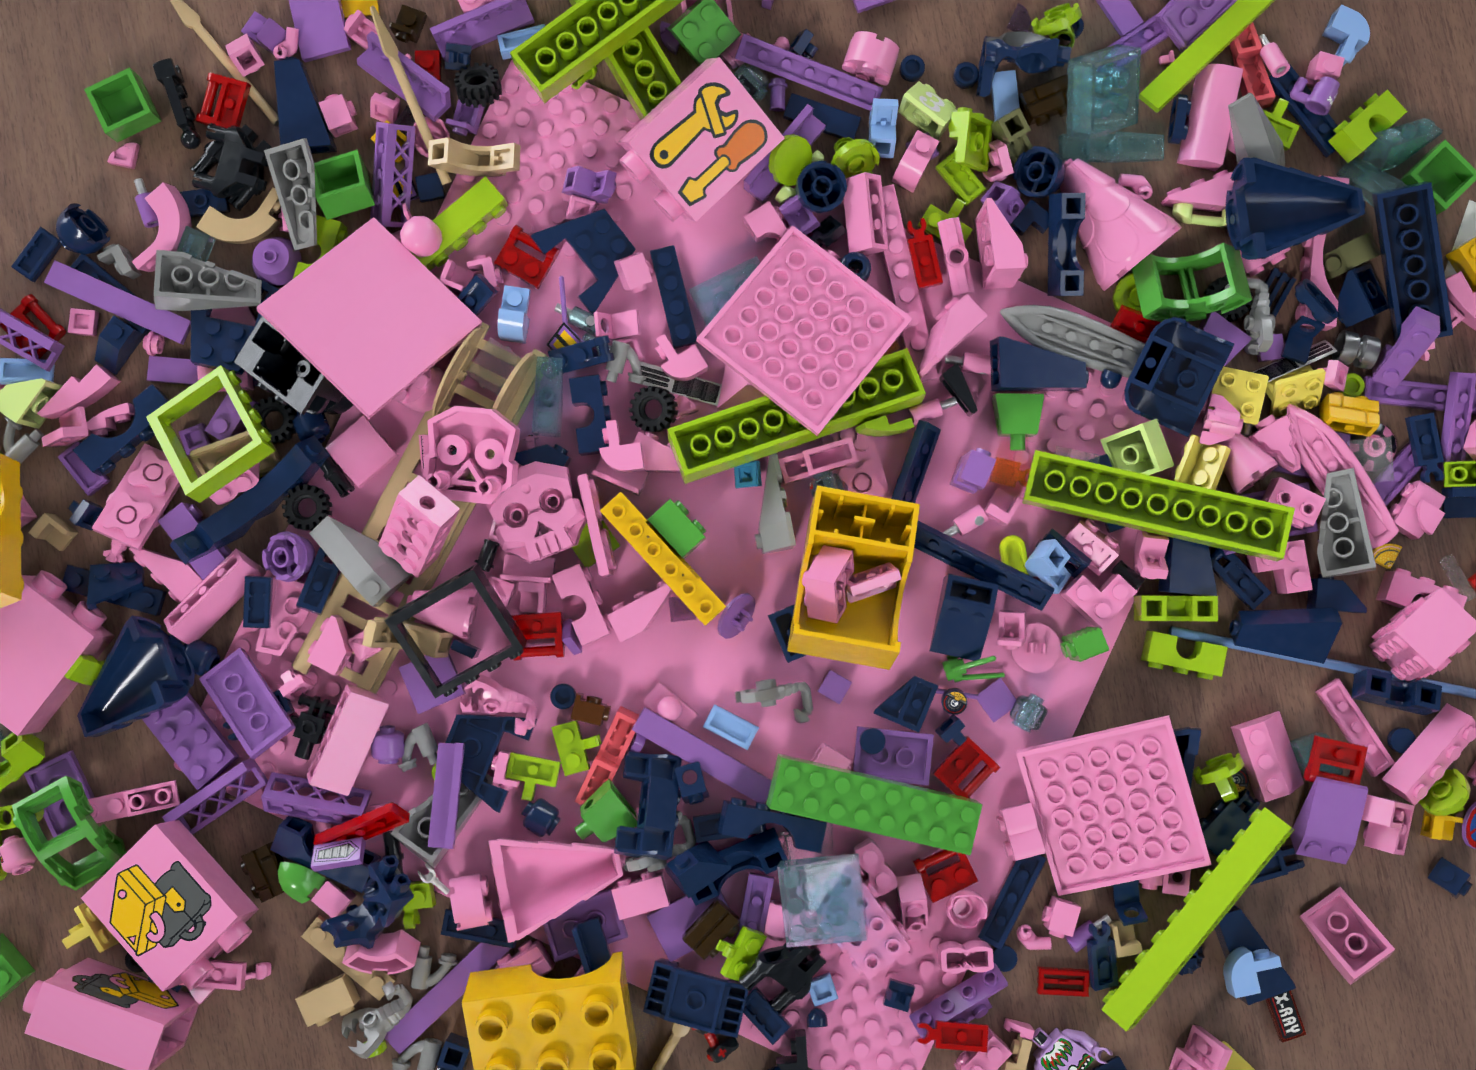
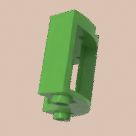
M1224 242L1202 253L1186 257L1165 258L1150 254L1132 268L1143 318L1162 322L1176 317L1184 318L1186 322L1206 319V314L1221 310V314L1252 301L1240 250H1235L1233 246ZM1223 262L1230 287L1221 292L1200 298L1194 271ZM1179 274L1185 300L1164 298L1159 275Z
M69 776L58 779L12 805L14 824L21 830L26 842L38 860L62 886L66 885L76 891L105 875L126 854L123 839L112 833L104 824L99 826L90 815L94 810L86 797L82 783ZM63 798L77 825L48 841L38 824L35 813ZM85 837L97 849V851L73 864L58 854V852Z

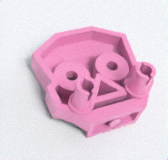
M454 406L427 420L430 453L424 457L423 477L449 500L493 504L496 503V500L503 492L517 484L519 464L514 459L519 444L520 428L496 409ZM453 445L457 448L455 455L450 451ZM490 449H492L495 452V455L492 459L488 456V451ZM472 473L475 480L465 478Z
M537 461L519 467L517 484L503 492L496 500V503L485 504L498 526L495 534L501 549L522 558L530 564L577 546L582 530L587 522L581 500L574 497L569 469L564 466ZM556 497L558 500L557 505L550 506V498ZM516 511H520L522 514L521 519L518 521L513 518V514ZM541 523L553 530L538 536Z

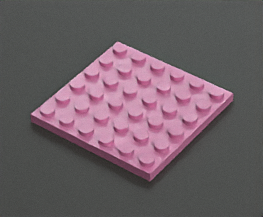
M792 225L701 332L696 341L818 436L913 318Z
M1169 715L1016 751L1058 896L1212 865Z

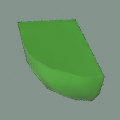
M280 862L278 869V879L282 890L302 904L310 900L308 895L314 888L319 890L326 879L313 870L296 863Z

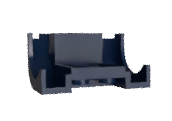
M1173 317L1162 321L1151 332L1127 380L1124 391L1128 408L1149 420L1157 419L1160 425L1189 437L1235 344L1207 333L1189 324L1182 318Z

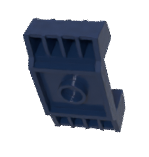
M661 958L655 961L643 1009L644 1013L709 1033L738 1038L748 990L739 981L733 979L728 981L678 967L679 962H670L668 959Z

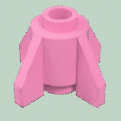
M1212 393L1209 406L1214 407V410L1207 409L1205 417H1203L1201 422L1203 423V428L1208 429V432L1202 431L1199 443L1204 445H1212L1231 439L1235 436V433L1240 434L1244 419L1240 418V413L1223 396Z

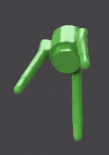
M948 655V660L942 662L947 680L954 679L955 683L963 680L1005 677L1003 672L962 675L967 673L966 669L995 661V656L964 663L963 659H957L958 657Z

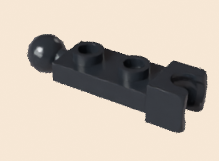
M171 58L158 61L153 64L157 80L165 86L177 125L183 131L180 136L181 143L187 149H196L201 143V137L195 131L193 123L196 119L192 108L187 105L185 99L188 98V93L182 84L184 79L179 65H174Z

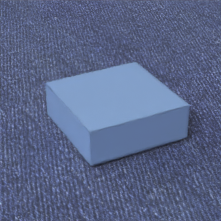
M830 972L812 978L809 992L814 1007L839 999Z

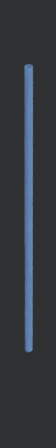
M1174 626L1169 628L1168 634L1178 636V638L1216 644L1231 649L1352 674L1368 668L1392 674V680L1406 682L1405 680L1398 679L1391 671L1329 658H1326L1325 663L1322 664L1235 646L1232 638ZM1426 678L1419 680L1442 686V692L1476 699V689Z

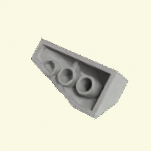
M1248 93L1228 105L1237 164L1243 158L1255 157L1285 167L1283 142L1254 95Z
M307 138L264 150L294 251L317 245L315 168Z
M156 250L155 309L191 311L258 306L261 304V280L234 270L222 269L209 261H200L192 258V255L185 252Z
M777 453L769 455L758 527L759 534H755L757 549H762V554L790 550L796 545L790 512L785 511L787 497L784 487L781 488L782 473Z
M1354 468L1327 473L1324 492L1326 500L1322 510L1317 548L1322 577L1352 575L1376 570Z
M326 516L309 533L352 586L372 607H380L413 575L406 572L395 559L385 555L378 546L379 543L330 516Z
M487 774L484 782L493 785V777ZM462 783L456 838L482 801ZM431 795L425 802L408 811L410 813L409 822L396 827L391 835L413 854L435 869L449 849L428 847L433 795Z

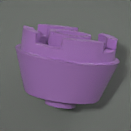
M271 237L261 241L255 247L252 256L254 273L258 278L272 286H281L290 282L293 279L297 263L302 262L300 251H294L292 241L283 237Z
M289 531L280 532L269 538L271 541L268 543L267 549L262 551V561L264 568L270 570L276 576V580L292 582L311 569L315 560V550L308 539Z

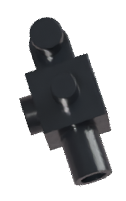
M302 693L299 697L298 705L308 706L309 710L302 711L299 717L292 715L290 719L296 726L293 736L300 738L294 755L298 758L309 760L314 745L321 743L331 718L326 716L327 713L333 715L337 706L331 704V701L328 699L320 701L319 696L310 697Z

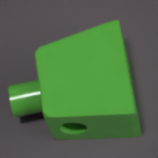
M996 393L992 396L997 434L1000 437H1010V451H1025V437L1037 435L1044 394Z
M608 779L582 804L580 811L584 821L574 829L582 840L595 833L601 842H607L616 837L617 827H636L638 813L612 781Z

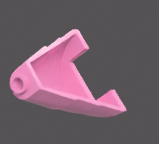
M1070 158L1064 163L1065 177L1060 186L1061 193H1086L1085 219L1079 226L1078 235L1082 247L1086 251L1097 284L1100 285L1103 291L1107 290L1182 228L1174 218L1147 203L1139 195L1117 184L1114 178L1079 158L1074 161Z
M503 838L489 840L491 865L508 943L522 939L546 922L557 918L580 901L588 900L623 876L622 867L626 865L624 855L615 854V847L578 842L564 844L540 840L533 842Z

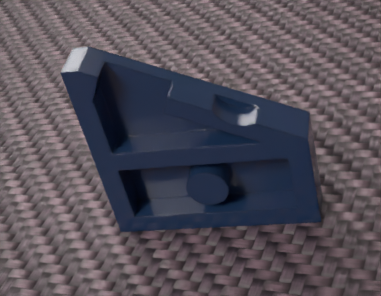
M137 562L90 565L87 594L88 610L96 609V604L111 598L112 601H115L127 593H133L144 588L145 567H142Z
M914 676L878 706L874 714L919 733L938 685Z

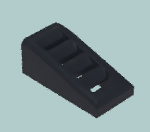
M956 363L939 377V380L952 397L956 398L957 403L967 416L971 417L978 410L961 368Z

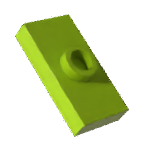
M954 151L939 163L935 169L960 200L966 203L965 206H967L984 193L986 188L970 168L955 163Z

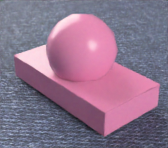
M660 682L643 701L655 713L684 730L698 715Z

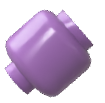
M393 725L379 727L380 731H377L371 744L372 757L378 760L379 764L399 762V759L404 755V733L395 730Z

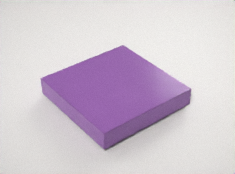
M450 654L444 658L424 656L441 683L458 675ZM412 662L399 667L418 714L461 696V694H466L465 690L463 691V685L460 684L457 686L458 689L451 695L445 697L442 694L435 698Z

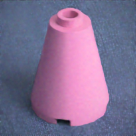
M1235 433L1233 438L1215 443L1231 449L1224 472L1233 491L1237 495L1254 486V483L1265 478L1278 466L1274 458L1241 433Z
M459 589L412 617L460 638L469 639L472 631L468 629L469 624H474L479 598L476 596L478 591L476 589ZM430 590L414 591L413 595H408L406 604Z

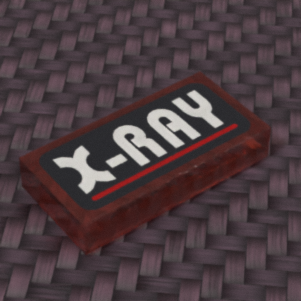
M1291 990L1265 999L1278 1038L1282 1043L1306 1035Z

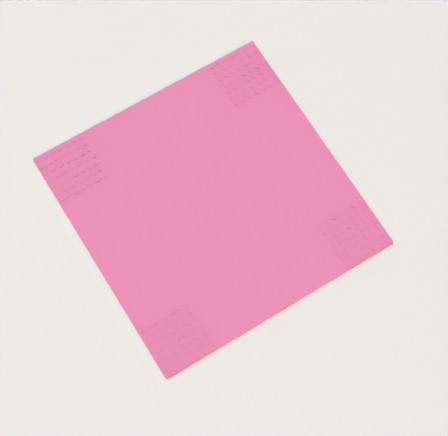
M511 60L501 80L502 95H499L500 98L498 100L494 99V103L489 105L471 145L496 146L509 143L521 145L520 170L506 172V176L487 177L507 201L506 211L499 218L490 220L483 232L471 236L464 248L459 251L455 250L448 257L456 265L468 269L467 262L473 261L472 258L479 255H487V258L491 257L495 262L515 225L523 228V232L532 235L533 233L568 222V220H565L570 195L562 193L567 168L581 166L594 172L610 170L617 173L614 193L609 198L608 203H595L593 213L602 209L607 211L635 247L633 254L643 252L645 261L648 260L653 269V275H651L653 281L646 284L647 289L633 293L632 290H624L618 276L596 312L616 314L630 310H639L641 335L636 337L645 359L641 361L661 367L668 360L666 358L662 361L655 347L659 345L656 339L665 334L672 347L673 343L650 251L674 245L696 336L698 337L778 243L773 238H767L757 244L744 224V216L769 201L773 207L778 206L779 208L782 206L774 199L784 185L779 184L762 204L744 189V180L751 171H749L696 222L684 219L682 216H679L672 222L653 201L661 191L652 180L647 177L644 181L638 183L619 161L627 153L619 141L640 122L630 102L585 82L579 89L572 88V84H570L544 103L514 65L513 60ZM456 174L437 216L484 177ZM844 200L832 211L824 213L812 212L819 223L831 215L844 226L846 232L836 242L828 247L825 245L821 247L825 251L832 250L840 257L839 262L849 253ZM784 218L782 222L784 223L786 228L791 227ZM904 228L906 239L913 238V236H911L907 232V229ZM810 232V233H809L808 235H806V236L809 238V237H811L813 234H812V232ZM565 239L555 246L560 249V252L539 289L500 268L503 283L499 284L501 291L493 297L477 316L482 322L490 325L484 340L521 359L527 353H532L534 349L549 357L548 351H551V349L547 346V343L563 323L562 314L554 311L557 303L561 304L560 276L564 277L566 307L594 317V313L591 315L578 296L596 283L597 279ZM519 240L515 247L544 262L546 255ZM934 242L943 283L942 285L918 290L928 334H930L931 329L938 322L935 318L955 297L960 300L965 296L953 297L947 266L944 263L942 245ZM883 252L866 256L871 263V273L866 283L894 304ZM950 252L949 258L953 263L962 262V255L960 253ZM968 258L975 292L968 295L988 316L948 355L963 357L964 352L990 356V341L997 337H1006L1032 345L1022 338L1000 314L1001 309L1014 306H1051L1078 313L1109 327L1111 323L1056 297L1047 296V293L1017 280L1013 288L983 289L980 263ZM445 264L440 267L436 266L430 272L440 279ZM483 270L475 272L476 274H482L484 276ZM504 285L531 290L527 313L530 321L526 344L503 341L498 336V312L502 304ZM451 291L456 297L460 295L458 293ZM567 317L568 325L583 341L587 337L591 339L598 338L596 337V331L594 332L575 323ZM602 319L601 328L606 332V324ZM902 335L897 338L883 356L905 349ZM610 340V343H608L610 350L613 340ZM462 342L435 364L444 374ZM696 343L674 349L677 355L695 345L709 369L699 375L698 378L722 384L726 364L701 344ZM478 349L472 362L505 379H508L515 368L481 349ZM945 358L936 365L938 379L922 382L926 392L922 403L935 398L939 402L952 398V395L939 380V377L953 366V364H946ZM627 359L623 373H618L616 383L606 380L609 370L605 369L607 362L554 376L550 362L517 425L520 428V437L516 453L527 450V442L523 440V437L528 435L539 436V439H536V447L543 445L554 447L557 444L569 451L567 456L572 460L567 468L569 469L574 497L580 499L581 502L582 498L577 477L583 474H587L597 481L603 507L618 493L622 492L646 519H649L669 499L674 503L679 500L689 513L686 516L692 522L696 519L706 530L703 534L706 540L684 560L726 606L740 594L748 593L755 599V610L752 615L753 621L748 622L744 631H741L732 638L725 639L719 635L717 629L718 621L724 609L705 626L673 592L649 628L626 641L620 642L616 632L611 627V634L583 645L582 653L576 655L572 654L564 643L565 657L556 658V655L525 657L518 661L510 660L509 657L501 661L502 665L491 672L485 670L480 674L496 681L504 688L517 691L525 697L532 699L537 708V723L529 741L504 732L495 755H498L501 750H508L514 753L561 762L551 727L574 721L571 719L574 704L567 709H559L552 704L550 699L551 691L559 684L571 685L575 689L576 694H584L583 699L587 700V696L601 698V703L611 706L608 721L603 720L601 726L578 721L582 739L600 734L603 743L620 706L639 715L644 707L653 711L643 701L660 682L698 714L685 729L686 731L771 780L778 753L811 761L822 742L851 760V771H853L857 726L916 732L874 714L878 706L912 677L917 676L936 684L939 689L958 688L964 693L971 694L980 693L999 679L963 680L956 683L954 679L947 680L942 662L948 660V655L929 651L943 579L948 574L978 579L914 548L912 564L906 579L898 625V642H901L900 653L890 670L810 655L787 663L768 615L795 604L810 508L813 501L812 491L814 490L811 489L810 491L809 484L822 479L824 487L836 489L831 471L784 485L782 478L781 488L784 487L787 497L785 511L790 512L796 545L790 550L762 554V549H757L755 534H759L758 527L769 456L754 460L760 461L762 486L735 488L734 467L687 484L684 483L681 473L649 472L640 496L591 475L593 469H596L601 454L581 456L576 435V428L587 427L592 423L594 411L588 406L575 407L572 404L569 379L600 375L601 380L606 381L608 396H604L605 406H610V421L616 420L618 422L621 445L632 444L638 432L642 434L646 432L641 430L642 428L635 425L636 422L631 420L630 416H633V414L629 412V408H632L633 405L630 404L631 399H635L633 395L636 392H641V388H648V386L628 381V372H633ZM1086 367L1089 373L1087 388L1079 391H991V375L962 371L978 411L969 417L958 404L942 410L943 416L927 421L941 429L915 502L920 504L918 521L940 532H944L954 525L952 520L978 504L984 510L997 488L1004 490L1014 497L1019 496L1023 498L1035 450L1083 461L1104 455L1105 451L1100 441L1101 439L1151 421L1128 408L1124 391L1128 378L1122 376L1117 387L1107 389L1100 382L1102 371ZM467 371L465 380L460 383L493 401H496L502 389ZM1211 392L1189 437L1159 424L1175 466L1150 476L1174 481L1176 467L1182 460L1184 446L1189 441L1190 436L1193 434L1201 437L1202 431L1208 432V429L1203 428V423L1201 422L1208 409ZM457 393L454 394L449 404L451 408L454 406L484 408ZM994 394H1044L1038 433L1033 437H1025V451H1010V437L998 436L992 405V396ZM393 399L373 417L368 419L378 433L393 448L398 457L362 488H358L343 471L345 477L355 488L353 492L348 490L350 494L346 497H340L332 483L326 481L323 477L324 472L319 468L308 485L320 488L325 491V494L329 495L330 499L328 500L332 502V507H330L332 515L328 516L362 533L425 412L412 410ZM655 399L650 400L645 407L646 415L651 419L658 418L662 413L661 403ZM690 399L696 404L699 411L675 420L674 423H670V426L674 427L722 411V409H717L718 406ZM355 405L341 414L326 447L364 415ZM908 408L886 415L889 425L910 418ZM917 425L901 434L883 437L873 436L891 496L893 495ZM663 429L664 431L650 432L659 437V443L667 446L669 443L667 429ZM821 438L777 452L778 459L822 446ZM977 448L989 451L991 453L990 457L996 459L985 488L971 494L950 485L960 458L972 449L976 451ZM420 460L413 473L422 477ZM311 498L303 499L298 506L299 513L305 518L311 517L316 511L314 500ZM550 498L549 505L552 507L556 506L558 503L557 498ZM1021 501L1008 525L1003 526L988 517V521L967 534L961 536L960 533H957L952 538L1001 561L999 553L1001 540L1006 536L1016 535L1024 541L1027 557L1029 558L1037 543L1052 528L1065 537L1077 524L1080 516L1023 504ZM476 503L432 589L475 565L474 561L478 560L484 539L499 543V541L488 538L494 519L485 504ZM516 511L513 514L515 520H520L522 517L520 511ZM605 517L603 521L620 544V547L613 551L617 569H614V575L609 577L599 575L596 563L589 567V570L593 577V581L590 582L593 591L598 590L603 600V604L600 605L603 614H610L613 612V606L623 601L626 604L635 601L634 595L646 589L649 593L658 589L655 584L663 580ZM1094 520L1099 525L1100 531L1106 536L1108 534L1112 535L1119 542L1120 553L1100 576L1096 575L1088 567L1079 575H1084L1099 589L1111 575H1114L1111 571L1120 560L1134 570L1133 555L1138 533L1137 529L1125 527L1108 533L1104 522ZM541 523L538 536L553 530ZM288 524L286 531L308 539L314 547L316 557L320 546L309 534L311 531L297 529L293 525ZM383 529V531H382V533H381V535H380V537H379V539H378L379 541H380V539H381V537H382V534H383V532H384V529ZM501 546L498 547L492 564L494 568H491L490 572L483 571L488 580H490L491 576L500 578V574H503L504 555H513L503 551ZM572 548L546 557L556 558L554 574L579 563L582 564ZM326 556L324 562L333 564L332 560ZM266 570L264 577L274 578V575L270 570ZM310 570L295 581L305 583ZM339 570V572H338V575H337V577H336V580H337V578L339 577V575H340V573H341L340 570ZM412 575L405 583L410 585L414 578V575ZM1072 576L1069 578V580L1062 588V590L1072 581ZM505 580L516 584L507 607L510 615L538 614L520 611L521 592L518 591L519 581ZM471 582L470 584L464 586V587L461 588V589H476V588H475V586L473 585V583ZM547 583L546 613L562 612V624L565 620L572 619V621H576L583 617L586 612V604L580 596L573 595L566 599H561L555 583ZM1000 590L997 592L993 616L980 658L995 656L996 660L966 669L967 673L962 675L1003 672L1005 677L1001 679L1016 700L1019 696L1024 695L1026 698L1037 703L1038 708L1028 726L1020 722L1030 719L1027 718L1029 716H1024L1032 709L1028 704L1025 707H1029V709L1022 707V711H1019L1020 703L1014 708L1020 714L1018 718H1013L1012 713L1010 715L1009 711L993 723L976 699L967 698L966 709L962 713L955 715L965 725L960 732L965 737L968 736L1001 767L996 773L993 772L970 796L971 799L982 804L971 855H966L978 882L964 889L972 890L981 895L988 906L987 918L1016 862L1012 859V856L1007 857L1003 844V842L1007 841L1005 831L1000 832L996 817L1000 816L999 810L1031 803L1016 751L1073 737L1132 607L1134 596L1101 629L1109 651L1079 662L1072 661L1069 657L1066 658L1061 650L1059 660L1052 668L1045 672L1032 673L1023 670L1015 663L1011 650L1004 649L1003 645H997L1000 610L1026 611V625L1040 623L1049 626L1056 632L1060 643H1063V636L1072 634V632L1077 630L1081 631V628L1085 629L1086 627L1094 626L1060 594H1052L1044 609L1040 611ZM395 591L386 602L398 607L405 594ZM479 592L476 595L479 598L474 624H469L468 629L472 631L470 638L463 639L453 635L451 645L454 639H460L480 648L481 651L477 658L471 659L450 648L449 654L458 674L511 645L486 603L482 600ZM350 594L343 605V608L366 620H374L375 617H388V614ZM312 612L308 614L282 656L255 651L261 628L243 627V620L225 656L227 658L238 648L244 649L272 692L279 690L284 685L281 675L289 669L292 673L297 672L312 680L315 687L306 693L307 696H319L320 701L328 699L331 701V704L336 706L346 684L357 686V684L339 675H332L313 664L307 675L293 669L292 664L318 614ZM415 619L414 621L416 623L433 626L419 619ZM344 621L349 639L364 631ZM555 638L527 640L525 647L555 645ZM400 649L377 692L378 696L389 703L379 727L385 725L395 726V730L404 733L405 743L412 729L428 723L437 745L445 743L456 715H465L460 707L461 696L418 714L399 670V667L411 661L405 651ZM352 653L346 667L363 675L369 662L365 660L359 663L356 655ZM963 659L964 663L972 662V660ZM829 670L852 682L840 704L817 692ZM775 679L776 686L806 682L811 690L812 714L808 716L810 718L808 722L798 723L795 721L793 709L797 708L800 711L803 709L800 690L776 700L777 705L761 707V702L736 703L735 692L756 688V681ZM472 688L466 689V694L463 696L466 700L472 696L473 702L478 704V695H481V688L477 689L474 693ZM207 693L201 706L202 710L239 755L216 778L218 779L242 761L250 759L239 740L232 741L228 739L227 736L234 732L231 728L226 729L223 727L226 720ZM935 693L919 732L934 735L929 786L911 785L955 795L933 774L939 765L958 746L952 739L946 743L935 732L951 716L942 707L941 697L943 694ZM290 700L295 712L288 716L295 715L299 717L301 712L309 710V707L298 705V700L295 702ZM714 704L759 727L748 750L703 728ZM498 712L489 716L526 718V713ZM327 713L326 716L332 718L333 715ZM294 728L258 756L255 761L268 780L272 772L307 778L306 774L320 743L314 745L309 760L296 757L294 754L300 738L293 736ZM647 738L640 753L675 755ZM417 743L414 745L411 756L412 759H417L415 761L417 766L405 772L398 767V765L402 764V757L399 759V762L394 764H379L378 760L372 757L370 746L353 785L354 788L371 791L372 795L366 813L370 812V805L388 804L391 802L408 812L433 795L435 781L432 777V768L434 764L430 765L427 756L423 758ZM601 745L585 749L590 767ZM624 756L612 783L638 813L642 782L623 778ZM683 759L681 760V766L690 764ZM981 760L958 787L963 790L986 764ZM174 762V767L177 770L182 771L176 764V762ZM561 764L556 787L536 784L534 800L531 802L535 803L538 799L542 798L559 810L558 817L561 819L550 836L546 834L543 837H539L523 826L525 816L521 813L529 803L527 800H522L525 781H521L519 787L507 790L509 792L500 813L494 811L482 800L456 838L455 849H449L434 869L436 877L450 890L449 893L445 895L439 888L433 885L434 891L450 898V895L453 894L452 887L449 888V879L478 873L481 876L487 875L489 890L486 901L491 900L492 917L503 919L491 865L489 840L503 838L533 842L540 840L564 844L578 842L615 847L616 837L607 842H601L593 833L582 840L574 829L584 821L580 811L582 805L574 801L589 770L565 776ZM490 766L487 774L494 777L495 770H491ZM252 770L246 774L244 785L254 787L260 783ZM688 770L683 774L684 783L691 785L696 782L697 773L695 771ZM702 771L709 797L704 798L703 802L693 805L685 804L681 797L676 811L682 812V815H686L691 820L694 830L693 816L721 812L723 800L731 801L732 797L747 800L746 804L756 806V801ZM276 781L272 790L281 792L289 787L286 783ZM493 783V785L498 787L499 783ZM266 785L243 801L264 810L261 797ZM228 786L226 793L237 797L238 788ZM304 787L297 790L299 795L307 796L313 793V790L309 787ZM328 792L322 795L324 800L332 801L338 798V795L335 792ZM354 796L348 799L347 802L349 805L360 806L363 798ZM271 813L283 820L287 817V815ZM303 819L313 824L315 835L337 826ZM827 822L821 853L796 849L791 845L789 835L782 825L766 823L767 830L775 828L790 864L767 875L757 869H746L737 872L725 881L721 892L729 908L740 918L750 872L774 877L770 900L809 907L805 901L804 894L806 891L804 882L844 853L849 860L854 858L858 863L853 846L867 838H871L877 844L883 854L884 861L889 865L895 877L918 874L913 861L918 858L922 860L943 849ZM679 823L676 830H674L673 845L686 843L682 825H679ZM383 833L365 840V849L381 856L380 861L385 855ZM758 834L749 835L747 839H749V838H751V837H753V836H755V835H758ZM732 837L708 842L719 852L746 839ZM400 843L401 853H404V859H402L404 874L408 875L412 881H422L418 871L423 875L430 872L425 866L426 862ZM956 854L925 870L929 875L958 861L959 858ZM673 856L672 858H669L668 860H666V862H667V863L670 862V861L673 860L676 856ZM622 867L623 876L617 880L631 877V880L641 878L640 874L648 870L644 868L628 872V870L625 871V868ZM665 868L656 871V873H663L670 903L685 895L666 873ZM862 869V872L864 873L862 878L864 879V881H866L868 877L866 872ZM614 881L613 883H611L610 885H608L607 887H605V888L602 889V890H605V889H608V888L613 887L614 885H617V884H616V881ZM895 888L885 895L879 896L878 900L880 902L883 899L895 916L893 920L896 923L897 921L901 922ZM925 889L928 928L917 932L907 931L911 938L908 941L911 949L868 980L865 974L860 976L851 964L849 952L844 955L836 944L834 937L836 934L833 931L828 933L819 917L815 944L813 945L819 948L821 951L820 955L825 958L826 963L812 978L830 972L839 999L814 1007L810 992L803 999H796L781 1013L792 1026L774 1045L769 1042L744 1013L738 1034L783 1056H796V1054L791 1055L790 1039L795 1038V1030L805 1029L808 1067L813 1070H922L934 1040L927 1044H921L916 1041V1037H920L909 1016L959 985L966 973L964 971L951 974L942 971L938 964L937 945L946 941H956L963 944L970 940H981L978 936L987 918L982 919L976 928L962 929L953 925L946 914L947 902L953 894L932 903ZM654 911L623 919L628 937L608 944L611 956L612 953L623 951L627 982L646 991L649 988L655 961L661 958L668 959L647 918V915ZM543 925L528 934L549 945ZM737 933L731 939L726 937L724 941L734 944ZM765 934L767 937L760 953L766 949L783 946L790 939L784 938L783 941H774L768 938L769 935ZM693 950L674 960L679 962L678 967L728 981L730 979L720 973L727 959L722 956L723 952L721 951L715 957L708 956L703 960ZM579 954L574 955V957L580 959ZM764 977L752 990L757 987L770 1001L785 987L772 977ZM890 978L915 986L908 1012L883 1005ZM815 1008L823 1010L827 1015L828 1026L807 1027L809 1012Z

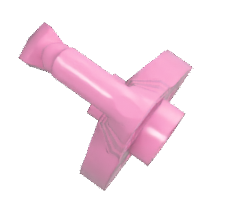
M479 674L480 677L468 685L464 684L463 691L472 688L474 693L477 689L481 688V695H478V704L473 702L472 696L466 700L461 694L460 707L465 715L489 716L498 712L526 713L524 721L520 718H515V734L525 736L527 730L535 726L537 708L529 697H525L517 691L504 688L496 681Z

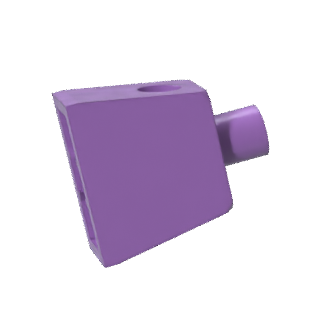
M1216 312L1207 314L1206 319H1202L1199 329L1235 344L1225 365L1252 339Z

